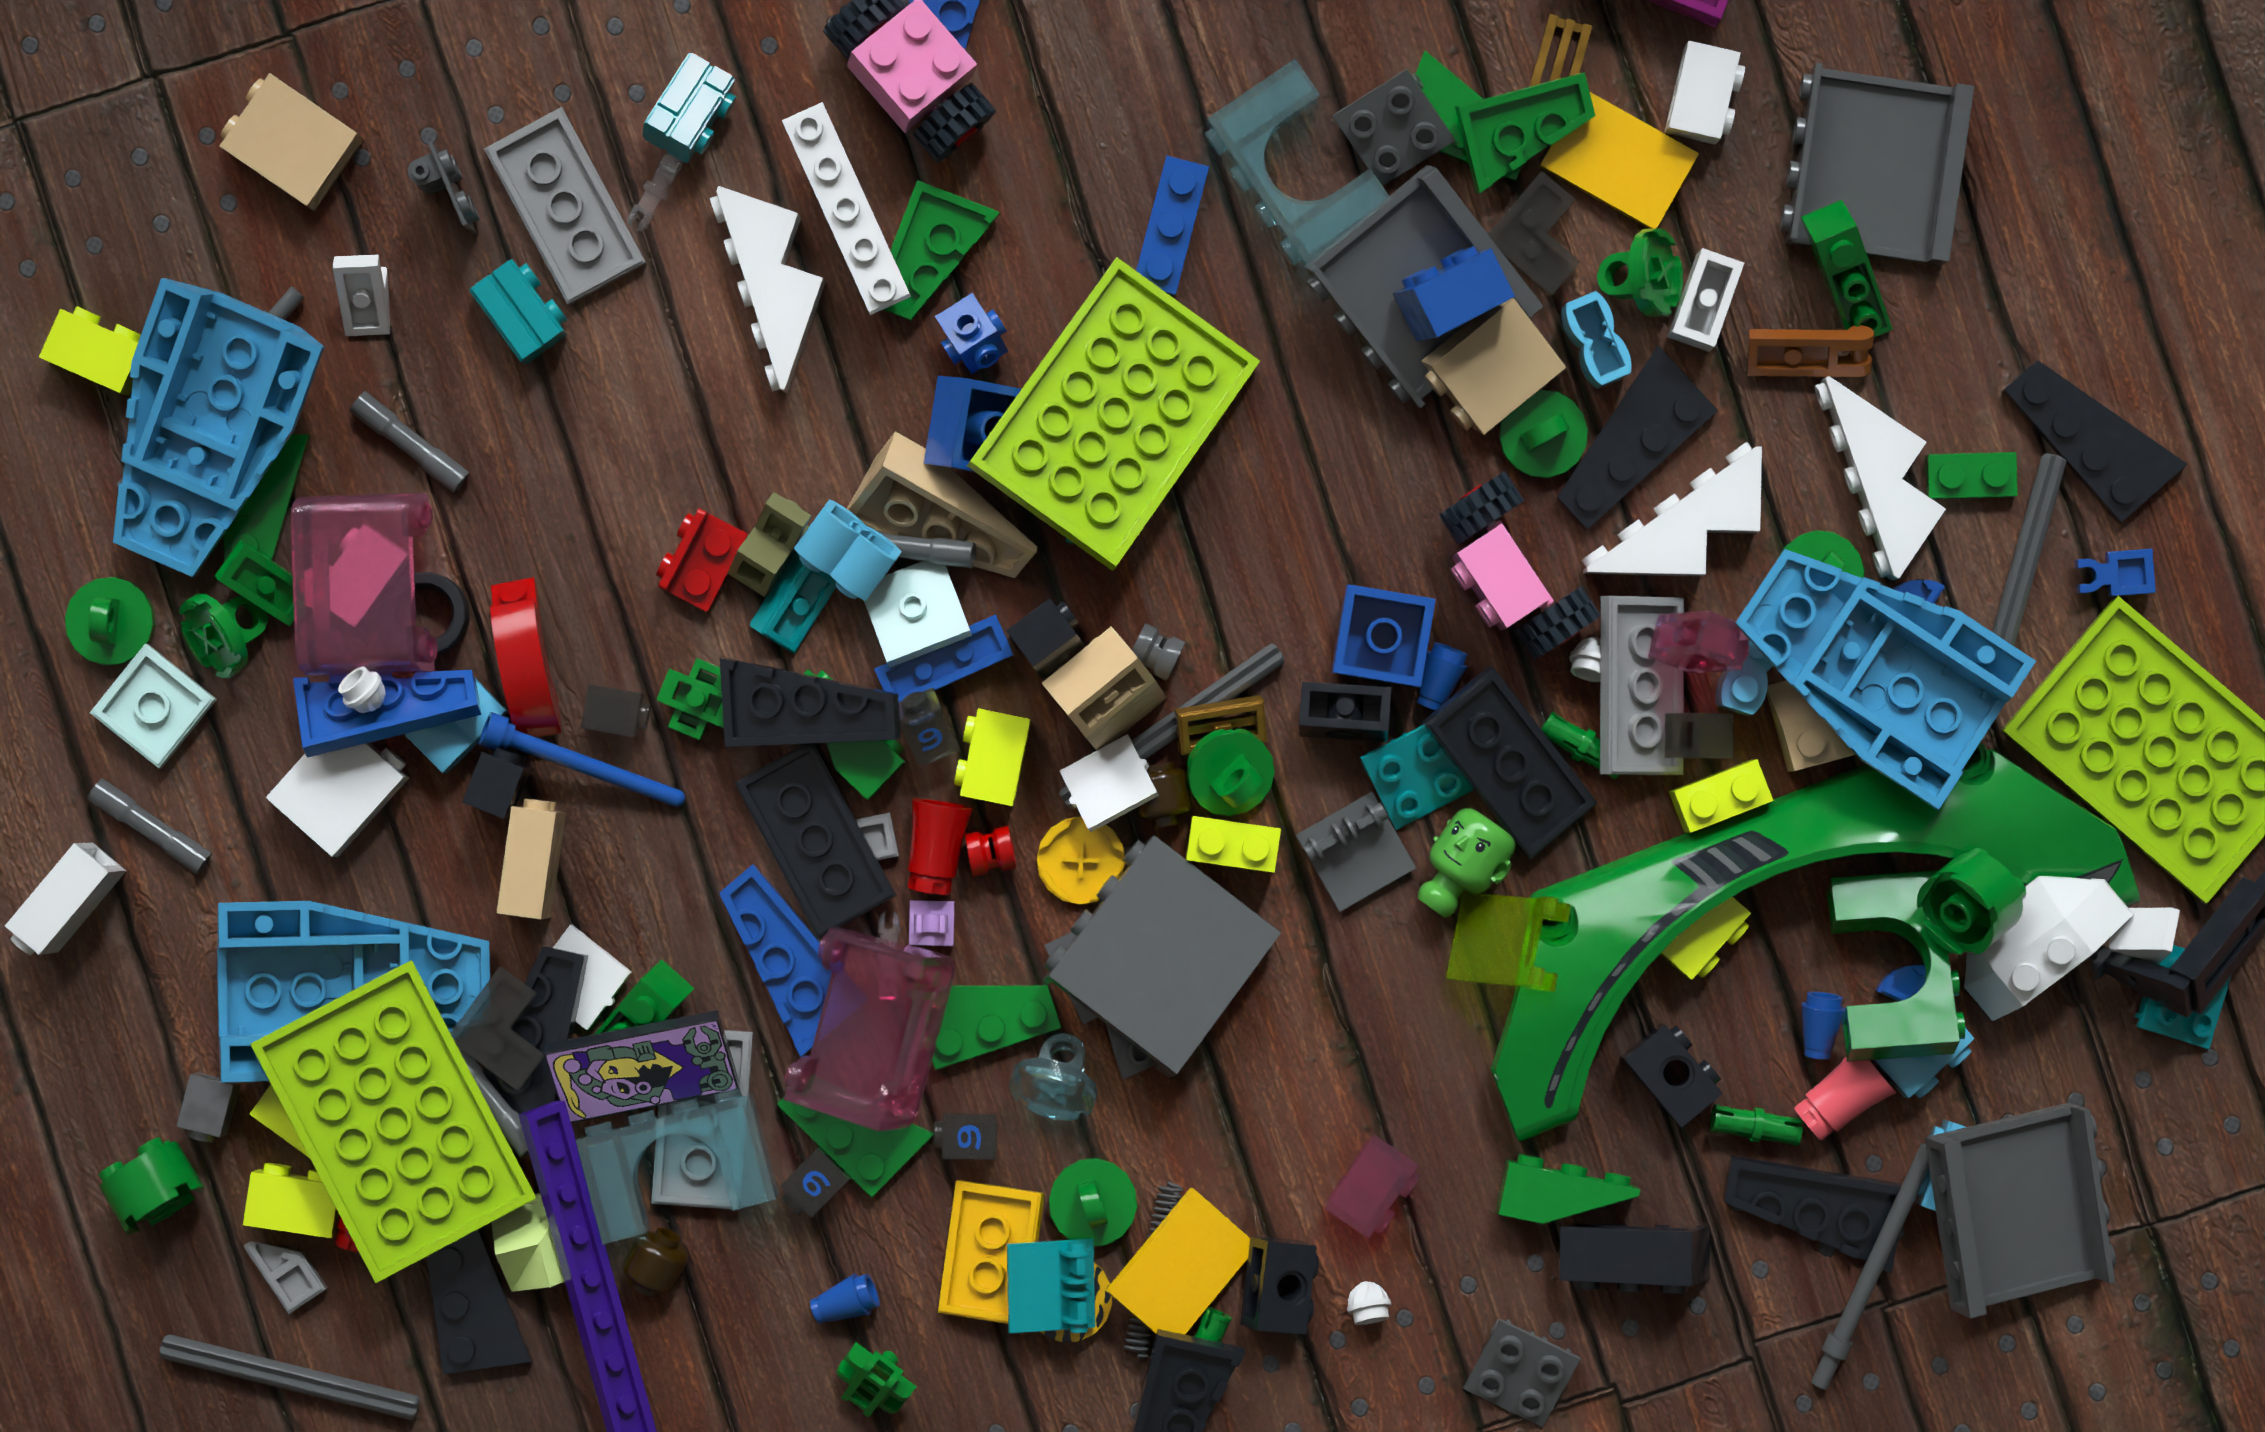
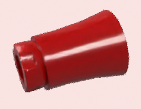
M912 799V838L908 871L911 872L908 881L909 889L929 894H951L952 878H956L959 855L973 810L972 807L934 799Z

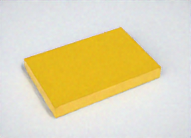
M1590 92L1595 116L1551 145L1539 167L1646 228H1657L1699 153Z
M956 1180L938 1313L1008 1324L1006 1244L1038 1242L1045 1193Z
M1190 1187L1105 1291L1153 1333L1156 1334L1157 1329L1185 1335L1248 1259L1250 1238L1201 1194Z

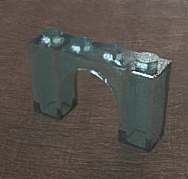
M1294 59L1208 117L1207 126L1210 130L1204 134L1218 155L1226 152L1235 165L1229 171L1242 191L1245 192L1249 188L1252 190L1260 202L1254 208L1268 228L1275 225L1282 234L1284 240L1279 245L1290 262L1295 265L1300 261L1304 267L1388 198L1389 195L1371 169L1332 195L1315 201H1302L1291 198L1282 193L1272 183L1264 162V151L1269 139L1280 127L1316 104L1320 98L1319 92L1297 60Z
M739 1087L714 1094L716 1101L714 1103L698 1106L697 1099L671 1105L672 1114L655 1117L654 1110L628 1116L629 1125L612 1129L611 1121L585 1127L586 1136L577 1139L576 1144L602 1245L645 1234L650 1230L638 1182V1168L647 1147L654 1140L666 1135H690L700 1139L714 1151L721 1165L732 1211L777 1199L779 1193L753 1092L742 1095Z

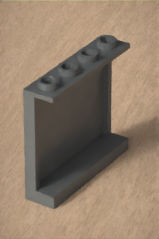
M1815 63L1810 69V74L1803 73L1800 82L1799 100H1805L1803 118H1796L1793 130L1792 143L1799 144L1797 161H1790L1787 171L1786 187L1793 188L1791 205L1784 204L1780 219V231L1786 232L1785 243L1811 247L1801 216L1843 200L1858 227L1867 255L1937 266L1945 265L1949 262L1974 86L1959 83L1953 87L1824 69L1822 68V63Z
M1428 165L1304 266L1311 276L1306 281L1310 289L1322 302L1329 299L1339 312L1333 316L1347 335L1351 336L1354 333L1358 335L1365 344L1360 351L1375 370L1381 367L1384 368L1392 379L1387 383V386L1403 405L1410 401V403L1419 408L1425 405L1422 398L1433 390L1424 378L1429 371L1421 360L1469 321L1439 337L1416 341L1393 296V293L1404 288L1401 282L1402 279L1424 268L1425 270L1436 266L1437 270L1443 268L1440 260L1464 248L1465 250L1475 246L1478 252L1492 248L1515 295L1513 298L1526 315L1530 318L1544 307L1439 170Z
M1154 835L1145 844L1137 840L1122 860L1128 867L1119 879L1111 875L1096 894L1102 900L1092 914L1085 910L1070 929L1076 936L1066 949L1059 945L1043 965L1049 972L1042 981L1047 985L1052 982L1157 1062L1158 1064L1155 1068L1168 1078H1171L1178 1074L1281 932Z
M2065 1103L1925 1137L1950 1308L1952 1311L1968 1318L1986 1315V1306L2095 1278L2107 1283L2115 1282L2113 1267L2116 1265V1255L2112 1245L2109 1243L2107 1224L2110 1221V1214L2102 1195L2103 1167L2096 1154L2094 1138L2097 1136V1126L2094 1117L2090 1114V1109L2072 1103Z

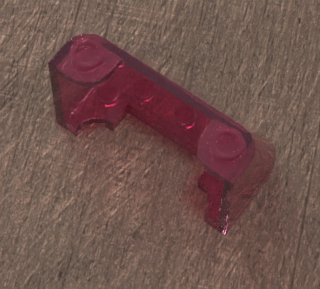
M394 493L309 496L297 498L293 502L291 509L295 653L297 664L303 674L323 677L344 676L362 666L366 667L369 672H377L378 674L435 671L434 660L438 652L437 642L427 628L416 626L413 538L424 536L427 528L432 524L433 512L428 501V494Z
M839 927L829 928L828 933L821 940L818 950V956L822 959L823 968L832 972L811 1054L810 1056L801 1057L797 1062H793L786 1072L785 1086L787 1090L784 1100L876 1131L906 1128L914 1121L921 1104L937 1037L954 979V958L934 951Z

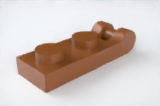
M1862 325L1850 327L1848 330L1749 329L1747 376L1864 377L1871 373L1872 357L1868 354V349L1873 347L1874 331L1870 327ZM1838 351H1850L1846 356H1838Z

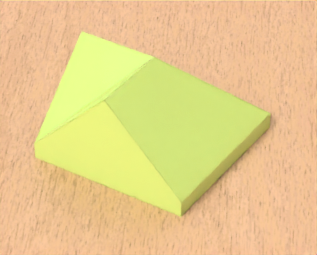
M540 1193L535 1194L536 1199L492 1221L495 1255L511 1292L547 1288L565 1282Z

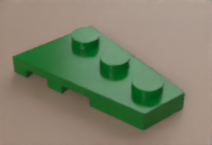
M917 180L890 249L911 297L883 309V311L912 321L998 218L1000 212Z
M808 1072L777 1104L871 1197L934 1135V1132L899 1117V1115L860 1098L856 1094L811 1072Z

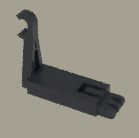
M2265 871L2256 882L2245 877L2239 881L2170 968L2111 951L2102 945L2088 957L2095 960L2091 962L2094 980L2107 974L2186 1018L2193 1011L2201 1014L2265 934Z

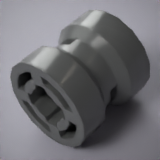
M1145 623L1132 651L1144 666L1153 670L1155 676L1167 681L1184 647L1185 641L1174 636L1166 638L1159 634L1158 628Z

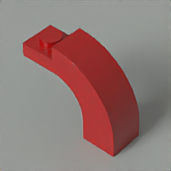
M535 578L491 585L492 606L490 607L493 638L500 677L512 724L515 725V730L536 738L562 733L559 699L550 674L543 641L538 588Z

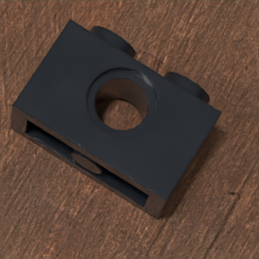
M1302 682L1299 736L1387 742L1391 687Z
M497 747L494 753L482 752L462 803L498 817L510 819L511 806H520L534 771L533 768L524 765L527 757Z
M1660 1023L1625 1052L1621 1058L1672 1120L1682 1128L1723 1094L1716 1086L1721 1078L1705 1059L1699 1064L1687 1051L1693 1044L1676 1025L1669 1029L1665 1024ZM1672 1060H1681L1686 1068L1685 1078L1678 1084H1668L1663 1076L1666 1064Z
M1250 1237L1241 1325L1257 1331L1294 1334L1307 1333V1325L1311 1321L1314 1312V1304L1311 1298L1312 1283L1319 1269L1316 1245L1292 1239ZM1286 1275L1288 1280L1287 1288L1279 1295L1277 1291L1278 1283Z

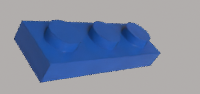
M1166 155L1136 271L1167 294L1176 296L1209 166Z
M996 614L970 625L969 628L972 636L890 668L887 663L874 668L883 690L897 693L900 707L1014 656Z

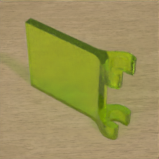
M1463 892L1446 979L1555 992L1558 974L1547 973L1544 968L1534 967L1543 919L1568 922L1571 904L1558 903L1559 899L1553 897L1527 898L1490 894L1473 895Z

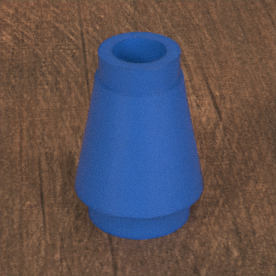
M1435 642L1432 650L1427 651L1422 685L1417 702L1433 710H1437L1449 699L1468 668L1464 664L1468 654L1454 647Z
M1827 992L1807 993L1806 1002L1801 1003L1805 1056L1815 1059L1831 1058V1051L1833 1050L1845 1008L1842 1007L1843 997Z
M854 1273L818 1295V1297L810 1300L811 1310L818 1324L867 1316L871 1314L872 1309L880 1305L875 1284L867 1273L861 1276Z

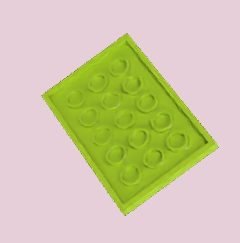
M1116 257L970 460L967 467L1113 571L1257 367L1260 360Z
M2115 596L2001 730L2004 735L2204 904L2210 901L2265 836V720L2119 596Z
M412 960L250 1044L375 1283L536 1199L528 1180Z

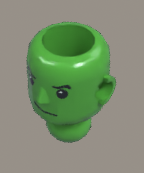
M1464 808L1458 811L1451 820H1448L1447 826L1440 836L1433 838L1435 843L1429 851V861L1438 872L1431 881L1425 882L1420 887L1418 899L1442 917L1447 918L1456 911L1458 898L1464 890L1473 895H1480L1486 892L1493 883L1498 884L1504 880L1511 868L1509 860L1515 852L1514 839L1504 829L1480 812L1471 808Z

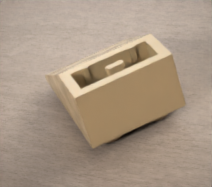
M1112 626L1099 637L1093 639L1088 646L1042 682L1043 686L1096 751L1114 742L1167 699L1153 676Z

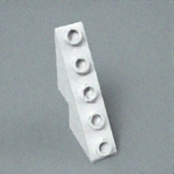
M823 102L782 120L870 315L911 297Z
M718 186L716 191L718 196L710 198L718 224L726 221L731 238L724 240L731 265L740 263L745 280L739 281L737 284L745 307L753 305L758 322L751 324L759 350L767 347L772 364L764 366L772 391L781 389L784 393H788L826 282L822 277L785 265L801 220L798 213Z
M1827 376L1821 380L1820 384L1815 385V393L1822 410L1829 409L1834 423V426L1829 427L1833 445L1837 452L1844 451L1849 468L1844 469V476L1852 494L1858 493L1863 510L1858 511V516L1866 536L1873 535L1878 551L1873 553L1876 569L1881 578L1887 576L1892 581L1899 579L1946 510V508L1902 479L1926 444V441L1830 376Z
M1748 442L1741 445L1725 457L1730 463L1726 468L1715 474L1712 468H1709L1691 481L1689 484L1694 491L1679 500L1676 494H1673L1654 508L1658 516L1644 526L1638 519L1617 534L1622 541L1610 551H1607L1602 545L1581 561L1586 566L1583 569V574L1706 575L1707 533L1755 534L1760 531L1762 447H1754L1752 449Z

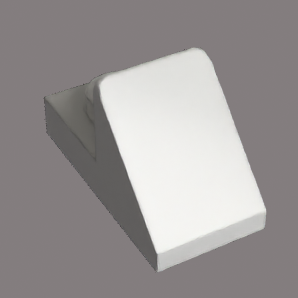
M379 255L334 257L333 272L345 336L390 334L388 272L386 267H381Z
M2129 908L2133 915L2110 937L2109 949L2159 965L2172 952L2180 910L2174 908Z

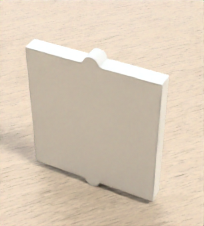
M1128 734L1060 770L1072 795L1069 801L1073 807L1078 808L1090 832L1159 796L1147 772L1149 765L1145 759H1140Z
M569 925L553 948L588 955L576 1022L586 1030H589L606 1006H611L615 1003L613 997L632 971L575 926Z

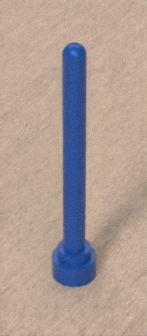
M490 712L481 732L479 745L495 751L496 747L507 750L509 746L674 807H679L685 802V795L679 789L515 730V725L508 723L509 718L494 712Z

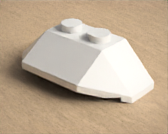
M2038 876L2025 886L2027 894L2023 899V911L2017 924L1983 953L1973 955L1975 952H1967L1964 988L1992 1021L2025 1006L2096 952L2132 917L2133 913L2105 879L2089 880L2072 877Z

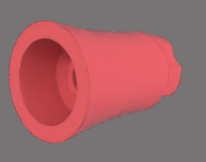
M1845 1057L1819 1084L1805 1094L1808 1098H1805L1796 1105L1794 1110L1819 1140H1823L1833 1132V1129L1838 1132L1851 1120L1873 1105L1895 1094L1896 1091L1870 1060L1847 1062Z

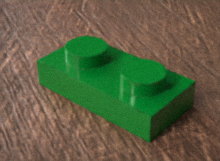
M2016 452L1925 455L1926 496L1931 499L2006 498L2018 496Z
M242 540L238 542L215 574L218 581L288 626L291 625L315 592L311 585Z

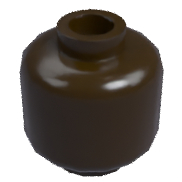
M1174 762L1151 765L1148 767L1147 772L1159 796L1135 808V814L1141 820L1152 819L1153 828L1179 824L1178 815L1186 814L1192 808L1190 790L1186 779L1187 774L1182 769H1175Z
M657 1228L656 1232L643 1231L635 1237L623 1263V1270L628 1277L630 1287L643 1295L658 1297L660 1293H669L677 1286L688 1263V1253L683 1245L680 1244L681 1238L678 1234L666 1228Z

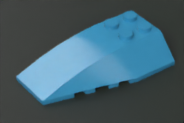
M161 278L131 363L130 377H133L131 398L127 401L126 417L129 418L127 442L123 444L121 461L124 462L122 483L119 484L113 543L191 577L196 576L294 432L325 346L301 327L223 293Z
M1784 549L1735 625L1861 761L1938 811L1963 774L1962 769L2005 703L2012 699L2036 660L1961 611L1930 603L1922 597L1908 592H1899L1880 585V582L1854 576L1841 571L1842 569Z
M312 901L218 903L217 993L221 1083L269 1081L250 1045L251 1043L411 960L454 1040L491 1030L489 941Z

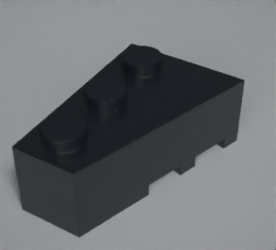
M1050 598L1006 630L1043 681L1085 648V645L1074 631L1080 626L1078 620L1063 601L1055 606Z
M1570 1223L1561 1226L1560 1280L1573 1281L1574 1289H1600V1282L1617 1283L1618 1291L1639 1292L1644 1290V1284L1661 1285V1293H1687V1286H1693L1710 1279L1711 1226L1697 1225L1695 1229L1669 1228V1225L1641 1227L1627 1226V1224Z

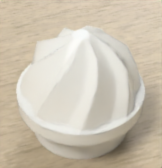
M1597 637L1583 639L1571 651L1569 660L1572 663L1571 673L1574 676L1590 682H1600L1601 639Z
M364 666L349 673L338 688V691L343 696V703L348 708H353L362 714L378 709L386 695L380 675L377 672H369Z
M1364 1281L1350 1292L1347 1311L1348 1314H1353L1355 1325L1373 1324L1389 1319L1388 1307L1391 1306V1300L1382 1287L1375 1283Z

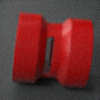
M1009 826L995 828L993 833L986 835L980 832L965 834L973 877L985 875L990 869L1000 868L1003 871L1017 869ZM992 842L994 844L996 859H993L990 846V843Z

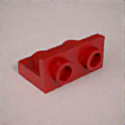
M698 508L695 516L688 513L676 535L682 541L675 554L667 552L656 572V576L661 578L658 587L709 613L729 575L727 572L737 550L749 534Z

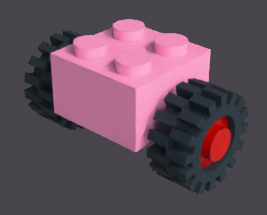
M851 0L825 25L823 33L846 59L849 58L847 67L904 133L933 111L930 117L925 119L920 124L921 126L914 131L913 137L936 163L941 162L955 150L957 151L996 113V109L973 83L957 91L972 78L977 63L922 0H914L907 7L901 0Z
M1505 471L1484 485L1480 484L1459 498L1460 500L1438 515L1458 545L1486 526H1489L1487 534L1452 557L1456 565L1451 568V572L1464 591L1471 587L1481 601L1475 607L1489 628L1497 625L1499 630L1502 631L1536 608L1544 609V611L1515 630L1534 660L1554 647L1564 644L1580 633L1581 629L1601 616L1582 586L1551 605L1554 602L1553 598L1501 520L1495 521L1525 501Z

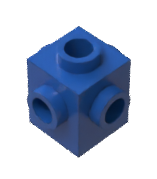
M973 293L935 316L947 336V339L941 342L954 365L963 361L971 375L980 369L992 366L1000 356L1009 351L1001 338V335L1007 332L1003 323L993 309L985 313Z

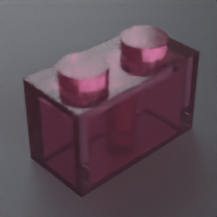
M1712 611L1658 615L1648 657L1690 674L1741 671L1743 662L1749 653V639L1735 625L1736 621Z
M1372 1132L1323 1204V1207L1368 1239L1374 1231L1381 1235L1395 1214L1389 1208L1397 1196L1400 1194L1406 1198L1417 1183L1420 1175L1414 1171L1419 1164Z

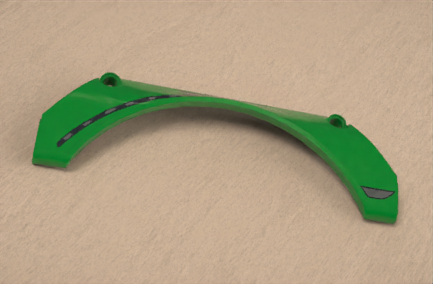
M1980 742L1962 769L1963 774L1938 811L1867 764H1863L1773 799L1772 802L1692 833H1685L1535 891L1529 897L1526 905L1527 915L1534 926L1529 927L1512 1004L1493 1063L1490 1066L1518 1142L1576 1120L1590 1066L1604 1032L1625 996L1646 968L1678 935L1708 911L1742 890L1785 871L1817 861L1854 854L1906 852L1955 858L1959 854L1971 851L1973 848H1981L2003 864L2014 877L2019 878L2026 884H2029L2038 876L2072 877L2089 880L2105 879L2125 905L2129 907L2140 902V895L2119 834L2110 824L2058 793L1995 750H1987L1985 745ZM1553 905L1559 906V912L1555 918L1548 921L1540 920L1541 912L1545 908Z

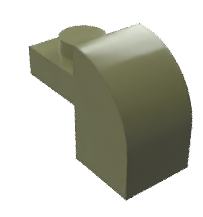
M773 492L765 503L755 527L737 550L727 574L765 597L795 553L794 547L809 528L807 524L812 515L802 510L794 501L785 499Z

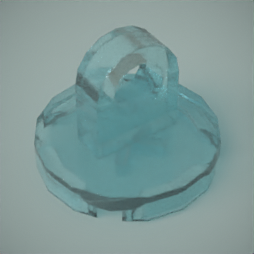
M1063 1033L1053 1035L1047 1039L1041 1048L1038 1058L1025 1059L1016 1064L1008 1085L1016 1101L1019 1102L1021 1097L1029 1102L1027 1108L1031 1112L1050 1119L1063 1121L1078 1119L1080 1113H1085V1116L1091 1114L1098 1094L1095 1082L1083 1072L1086 1056L1082 1041L1076 1036ZM1061 1050L1070 1051L1075 1055L1074 1059L1068 1063L1054 1060L1052 1056Z

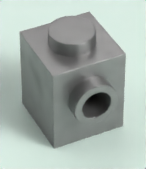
M200 1072L190 1074L177 1127L188 1129L187 1137L212 1143L215 1136L222 1137L228 1135L241 1083H221L220 1077Z

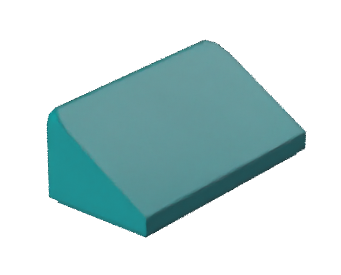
M797 552L793 554L750 622V627L793 654L836 589V581L829 574L823 571L817 573L808 569L800 561V555Z

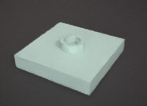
M922 561L885 575L866 601L864 600L889 668L972 636L946 565Z
M144 644L91 710L90 714L156 767L162 768L217 699L149 644Z

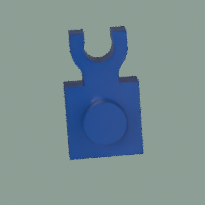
M2152 549L2105 552L2106 564H2101L2093 559L2074 560L2075 569L2085 567L2093 573V580L2090 584L2076 585L2077 594L2093 592L2103 585H2107L2108 597L2156 593Z

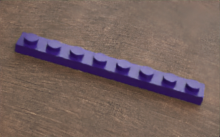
M556 1100L518 1114L606 1431L657 1432L565 1101Z

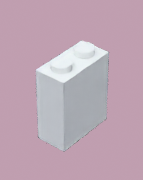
M370 742L309 758L304 754L266 798L331 857H338L410 777L402 771L406 763L387 747L381 752Z
M74 843L5 925L14 934L10 938L11 941L29 955H32L34 952L38 955L59 952L124 875L126 870L94 843Z

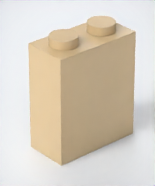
M269 73L265 80L258 79L246 96V101L249 103L239 117L237 115L232 116L221 132V137L224 140L219 146L315 211L364 138Z
M1514 298L1473 318L1421 360L1429 371L1424 376L1425 380L1440 397L1445 393L1455 405L1450 411L1458 423L1466 431L1472 427L1482 434H1486L1566 368Z
M524 799L523 806H511L497 906L498 914L534 919L552 917L566 812L555 811L556 802Z

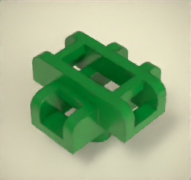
M696 658L689 676L669 668L656 699L675 708L668 727L698 740L702 739L709 722L724 728L720 667ZM680 681H681L682 684H681V686H680V689H679V691H678V694H677L676 698L673 699V698H674V695H675V693H676V690H677V688H678V686H679V683H680ZM680 721H683V722H686V723H688V724H691V725H693V726H695V727H697V728H694V727H692V726H689V725H687V724H684V723H682V722H680Z
M857 1342L836 1369L838 1377L849 1384L841 1399L846 1402L850 1400L863 1410L862 1414L868 1418L877 1406L887 1413H897L917 1386L901 1375L903 1370L896 1366L898 1357L893 1352L884 1351L881 1355L875 1351L872 1354Z

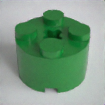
M1973 848L1969 852L1956 856L1921 886L1917 895V907L1920 908L1922 906L1926 917L1922 924L1929 936L1938 945L1954 954L1961 955L1964 952H1975L1973 955H1977L1987 950L2017 924L2022 915L2023 899L2027 893L2024 883L2019 878L2014 877L2003 864L1991 857L1984 849Z
M157 1137L137 1149L139 1155L137 1158L125 1165L122 1161H118L106 1167L98 1174L102 1181L99 1189L127 1235L140 1232L136 1224L146 1219L151 1226L167 1219L195 1200L191 1191L202 1193L205 1190L178 1142H170V1140L163 1142L160 1137Z

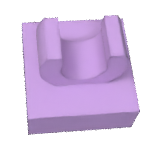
M910 900L909 945L954 946L955 901Z

